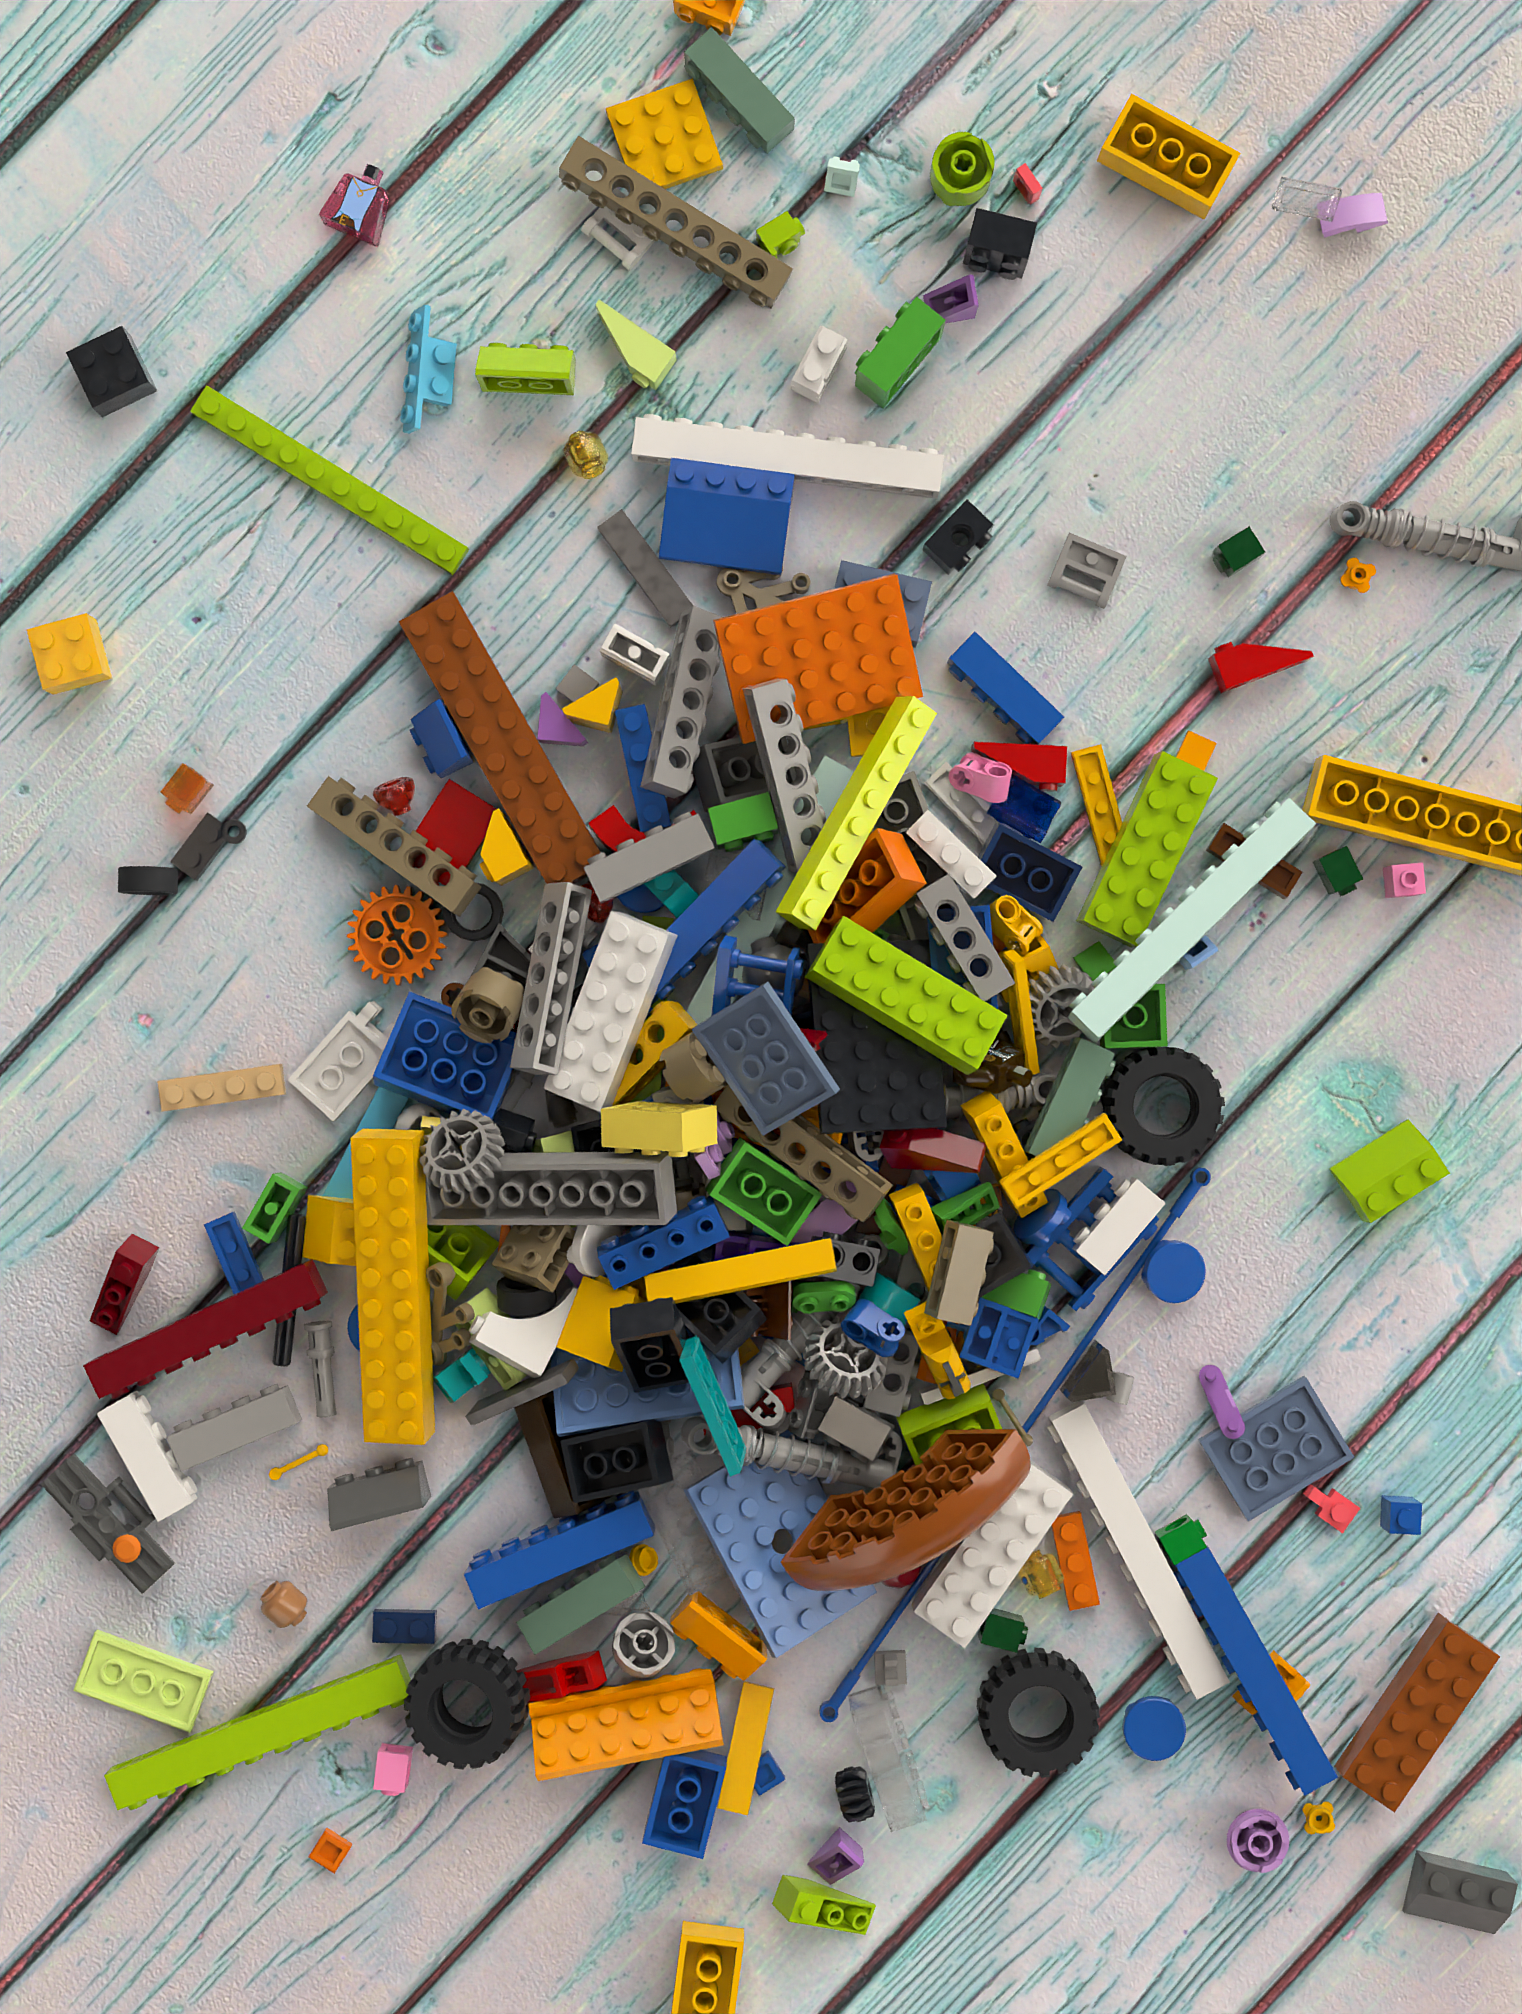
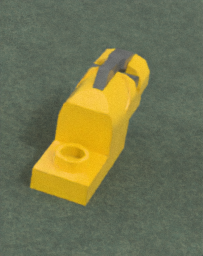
M925 1302L904 1312V1315L942 1396L948 1400L954 1399L956 1396L970 1390L971 1383L943 1321L924 1313Z

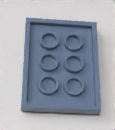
M769 982L764 983L692 1029L762 1135L776 1129L840 1090Z
M1305 1376L1300 1377L1242 1412L1240 1415L1244 1422L1245 1430L1241 1437L1237 1439L1227 1438L1219 1426L1198 1439L1248 1522L1355 1458Z

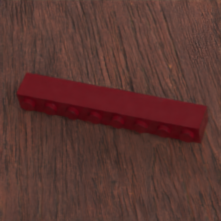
M310 1259L94 1358L84 1364L83 1367L98 1398L110 1395L111 1399H114L129 1392L127 1386L137 1382L138 1386L141 1387L157 1379L155 1376L157 1372L165 1370L166 1374L182 1368L184 1366L182 1361L190 1357L195 1362L210 1355L209 1349L214 1346L220 1345L221 1349L235 1344L239 1341L238 1335L247 1332L249 1337L265 1330V1323L271 1320H275L276 1324H279L293 1317L292 1311L303 1307V1310L307 1311L320 1305V1298L327 1294L328 1291L313 1259Z

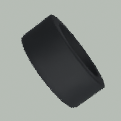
M156 866L119 867L118 893L175 895L178 893V869Z
M477 883L482 886L477 894L484 896L489 901L492 910L489 922L481 929L470 930L464 928L456 919V914L443 907L446 925L452 933L461 939L469 941L485 940L493 935L499 923L502 924L504 910L501 899L494 890L481 883Z
M505 1276L498 1280L496 1285L498 1308L506 1314L531 1316L547 1312L556 1306V1288L552 1293L510 1280Z

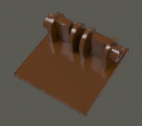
M791 1281L743 1290L747 1296H754L749 1298L762 1310L767 1318L750 1337L763 1335L791 1340V1329L793 1326L791 1317L793 1287Z

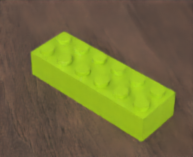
M1164 751L1154 754L1125 815L1119 832H1117V837L1114 843H1112L1103 866H1101L1077 917V922L1131 948L1138 946L1135 941L1148 928L1218 777Z
M845 916L835 924L805 976L807 979L966 1075L978 1070L1008 1016Z

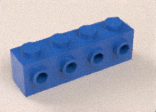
M698 1196L687 1203L688 1206L677 1211L666 1225H635L629 1230L630 1233L621 1237L614 1235L603 1240L601 1246L597 1247V1254L613 1289L615 1290L729 1238L727 1226L713 1197L708 1196L705 1198V1196Z

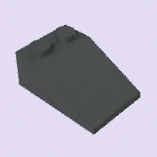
M785 736L778 742V749L781 753L785 752L788 748ZM741 737L704 744L700 747L699 756L693 763L692 770L705 813L708 812V808L769 792L756 741L743 744ZM793 767L789 768L786 772L788 783H792L796 778V771Z

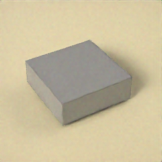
M574 664L556 687V690L574 702L595 690L599 686V682Z

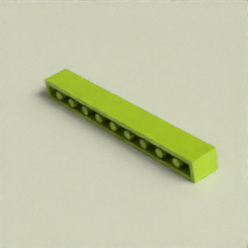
M399 1654L114 1765L106 1772L104 1777L117 1810L128 1807L129 1810H134L146 1804V1799L156 1795L158 1799L165 1798L175 1793L176 1788L184 1784L188 1788L196 1786L205 1781V1776L213 1773H216V1776L224 1775L232 1771L234 1765L245 1761L246 1765L255 1763L263 1758L264 1753L274 1750L275 1754L291 1748L293 1746L292 1742L303 1739L304 1742H309L321 1736V1731L331 1727L333 1731L340 1730L351 1723L350 1720L361 1716L362 1720L375 1716L380 1712V1708L390 1705L391 1708L399 1707L404 1704V1699L408 1696L406 1689L411 1678L403 1657Z

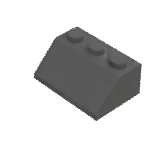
M408 1458L395 1462V1467L384 1470L383 1466H377L365 1470V1475L356 1478L353 1477L352 1473L334 1478L335 1483L327 1489L330 1530L335 1531L423 1508L431 1498L423 1461L414 1462L413 1458Z
M1416 1850L1402 1911L1419 1917L1495 1934L1511 1916L1518 1883L1506 1871Z

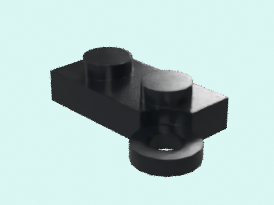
M207 812L170 862L192 879L198 881L227 842L238 844L245 839L247 835L246 826L237 819H231L222 823ZM232 826L239 828V835L237 837L229 835V829Z

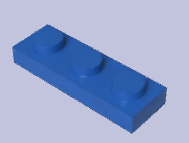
M235 1211L204 1224L233 1294L265 1281Z

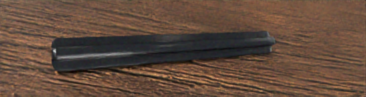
M291 1214L288 1216L282 1272L302 1263L306 1225L305 1215ZM297 1309L292 1311L293 1317L276 1324L272 1361L276 1366L285 1367L291 1363Z

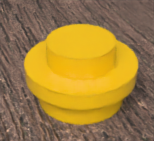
M645 1544L636 1545L632 1548L629 1559L638 1575H649L658 1565L656 1551Z

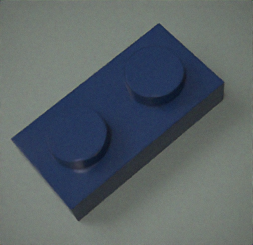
M374 1609L372 1643L435 1644L437 1610Z

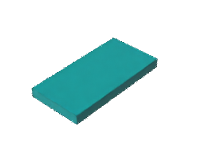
M694 1336L686 1339L680 1362L731 1477L741 1473L747 1448L699 1337Z

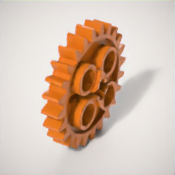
M394 885L393 893H390L383 886L381 888L382 896L380 897L371 891L370 897L372 901L370 903L362 899L360 900L364 908L363 911H352L358 917V920L348 922V925L355 928V932L346 935L347 938L355 939V944L349 946L348 950L358 951L359 953L353 961L365 962L361 968L362 972L373 969L371 975L373 980H376L383 974V984H388L392 977H394L395 984L401 986L403 977L406 978L409 984H413L414 974L424 979L425 973L423 969L427 968L434 971L435 967L431 961L433 959L442 961L443 958L437 951L438 949H447L448 947L440 942V938L449 936V933L440 931V927L446 923L444 920H437L436 918L442 910L440 908L431 910L430 908L434 900L429 898L423 902L424 892L422 891L417 892L413 897L412 887L410 886L406 887L404 893H401L399 885ZM401 906H407L410 909V917L406 922L401 923L396 919V911ZM384 911L388 913L396 929L404 930L401 939L413 954L412 959H408L399 941L391 940V937L395 934L382 915ZM378 921L382 923L384 932L379 938L374 939L370 936L369 928L374 922ZM418 932H423L426 936V944L421 949H415L411 943L413 935ZM391 948H396L400 954L399 961L394 965H389L385 960V954Z

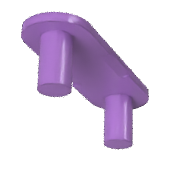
M1215 1365L1204 1366L1199 1372V1380L1222 1433L1227 1438L1237 1439L1243 1435L1245 1425L1223 1374Z

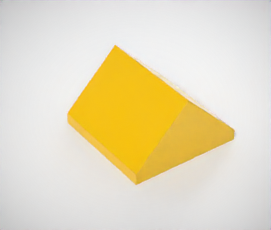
M616 677L562 708L567 719L573 724L612 733L616 719L614 710H618L623 693Z

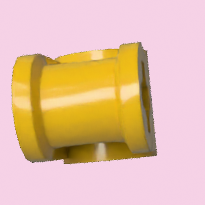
M1008 895L1001 896L989 904L992 932L1009 950H1014L1020 956H1023L1029 951V944L1033 939L1040 937L1043 933V926L1015 898Z

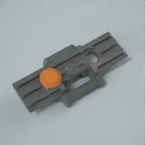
M72 1454L41 1485L72 1518L71 1521L75 1525L70 1529L71 1532L98 1561L104 1558L108 1561L111 1560L143 1594L175 1564L170 1556L145 1530L156 1519L153 1513L149 1514L122 1485L123 1480L120 1477H117L105 1487L75 1454ZM112 1492L141 1524L135 1528L130 1523L126 1525L121 1523L110 1511L109 1507L112 1504L107 1496ZM81 1493H90L94 1497L95 1503L92 1509L87 1510L80 1506L79 1496Z

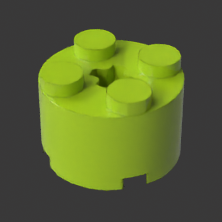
M969 132L950 134L940 142L932 158L930 182L934 192L944 204L948 206L971 205L987 193L995 165L993 151L989 144L982 138L979 139ZM957 167H961V169H962L963 171H966V172H962L961 170H957Z

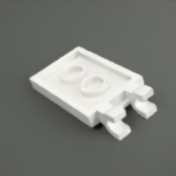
M375 1001L368 1002L357 1016L352 1011H348L288 1079L294 1087L333 1122L341 1116L373 1080L375 1069L394 1028L395 1023L392 1022L382 1033L371 1023L383 1010Z

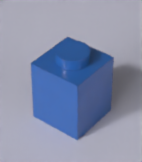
M1381 1495L1380 1527L1389 1534L1421 1535L1422 1503L1413 1497Z

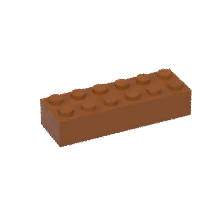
M1437 1613L1334 1767L1343 1778L1395 1813L1500 1656L1452 1621Z

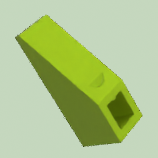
M782 1875L772 1905L788 1922L866 1935L876 1907L874 1903L812 1880Z

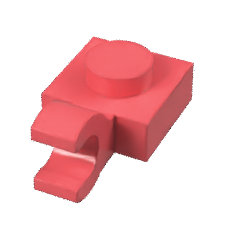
M1311 1484L1303 1491L1306 1497L1319 1505L1315 1514L1341 1533H1344L1360 1510V1507L1333 1488L1328 1495Z

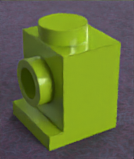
M786 211L756 230V241L762 250L777 258L781 253L782 255H787L798 247L800 237L805 234V230L797 217L792 219L789 212Z

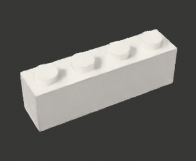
M135 1391L99 1411L97 1415L157 1522L195 1501L197 1499L195 1494L197 1488L189 1476L186 1477L183 1471L180 1472L173 1452L165 1441L167 1436L164 1428L159 1422L155 1423L150 1414L151 1406L144 1395H139L138 1391Z

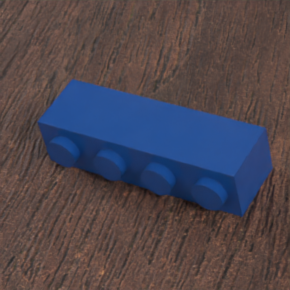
M975 631L949 657L947 664L951 666L948 669L949 672L958 681L962 682L965 680L973 687L970 690L971 693L980 702L985 703L987 701L994 707L993 714L1003 724L1006 725L1009 722L1018 731L1015 735L1024 744L1039 745L1063 720L1064 716Z
M642 704L614 710L640 832L645 833L660 825L664 830L672 825L665 795L640 787L652 739L646 706Z

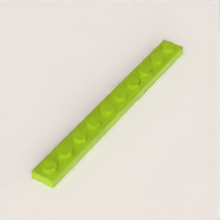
M205 386L190 410L193 415L451 575H454L469 551V548L211 387Z

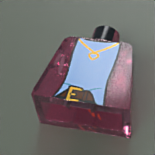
M367 164L361 178L349 173L344 174L319 213L324 225L378 247L390 200L386 190L379 187L384 172L373 165Z

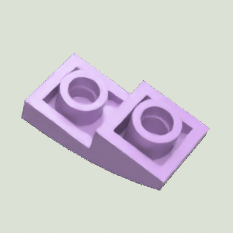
M1382 193L1354 195L1317 204L1324 238L1354 228L1359 233L1388 224Z
M718 1111V1144L706 1146L704 1152H698L694 1155L709 1180L720 1176L723 1155L732 1152V1138L735 1137L732 1124L722 1119Z

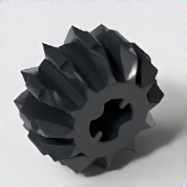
M851 1766L836 1772V1792L843 1817L849 1823L861 1822L873 1817L875 1805L867 1772L861 1766Z

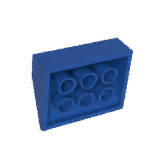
M671 457L659 559L781 575L795 474Z
M409 991L373 1074L374 1085L449 1114L453 1111L460 1115L464 1108L470 1113L476 1110L483 1116L486 1115L493 1120L500 1109L514 1072L510 1065L516 1032L510 1031L509 1035L502 1041L497 1039L493 1040L492 1043L478 1042L461 1031L459 1028L461 1023L457 1017L453 1018L451 1007Z

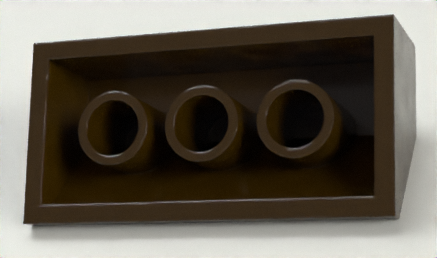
M553 1390L514 1407L554 1519L577 1515L614 1496L610 1495L573 1503L560 1440L593 1432L562 1437L557 1435Z

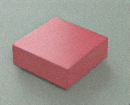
M1026 163L1016 169L1013 182L1027 203L1031 205L1039 200L1043 188Z

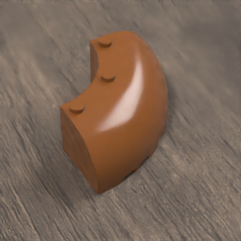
M1016 1429L945 1430L940 1438L920 1456L922 1463L911 1467L906 1472L901 1470L883 1480L880 1485L881 1487L874 1488L867 1494L862 1489L846 1494L830 1495L780 1563L795 1582L814 1591H838L860 1588L914 1570L937 1558L969 1537L1000 1510L1027 1478L1031 1468L1029 1452Z

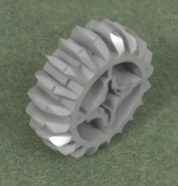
M1062 964L1059 970L1050 966L1048 974L1039 971L1040 978L1036 981L1029 979L1035 1040H1038L1045 1046L1050 1043L1058 1048L1061 1042L1069 1046L1072 1038L1080 1037L1082 1031L1067 1018L1073 1010L1069 1005L1082 992L1088 996L1095 989L1091 985L1093 981H1091V977L1087 973L1081 972L1074 966L1069 968ZM1056 1002L1058 1005L1063 1006L1065 1009L1063 1010L1059 1006L1057 1007L1054 1003Z
M463 1108L460 1115L451 1111L450 1118L447 1120L440 1116L441 1123L437 1127L430 1125L431 1135H423L424 1141L427 1144L419 1147L423 1155L419 1160L420 1164L424 1167V1174L428 1179H431L430 1181L434 1186L441 1187L448 1193L453 1190L461 1195L464 1188L473 1193L474 1185L477 1183L485 1187L484 1179L487 1176L494 1178L493 1168H502L501 1162L498 1159L505 1156L504 1150L501 1148L505 1143L500 1129L496 1124H493L490 1117L483 1116L476 1110L470 1113Z
M837 1316L832 1322L826 1319L822 1322V1327L817 1325L813 1329L811 1336H808L803 1351V1358L806 1360L804 1369L811 1371L810 1380H819L818 1389L824 1386L829 1389V1396L838 1392L841 1400L847 1394L854 1400L860 1394L866 1396L871 1390L879 1386L886 1374L888 1357L877 1355L863 1344L845 1335L841 1328L842 1321ZM833 1344V1348L830 1351H824L825 1345ZM866 1364L867 1370L859 1373L858 1368Z

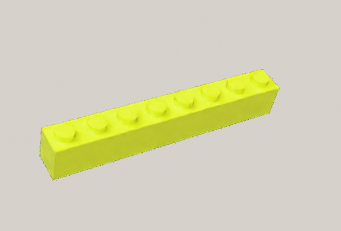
M915 696L895 698L775 912L798 928L817 929L937 715L934 710Z

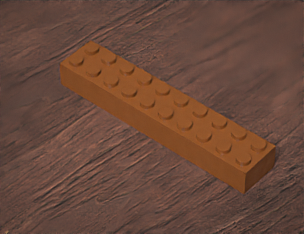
M452 591L400 620L399 623L546 884L561 882L575 884L588 877L584 870V867L589 865L587 860L600 854L601 851L455 593Z

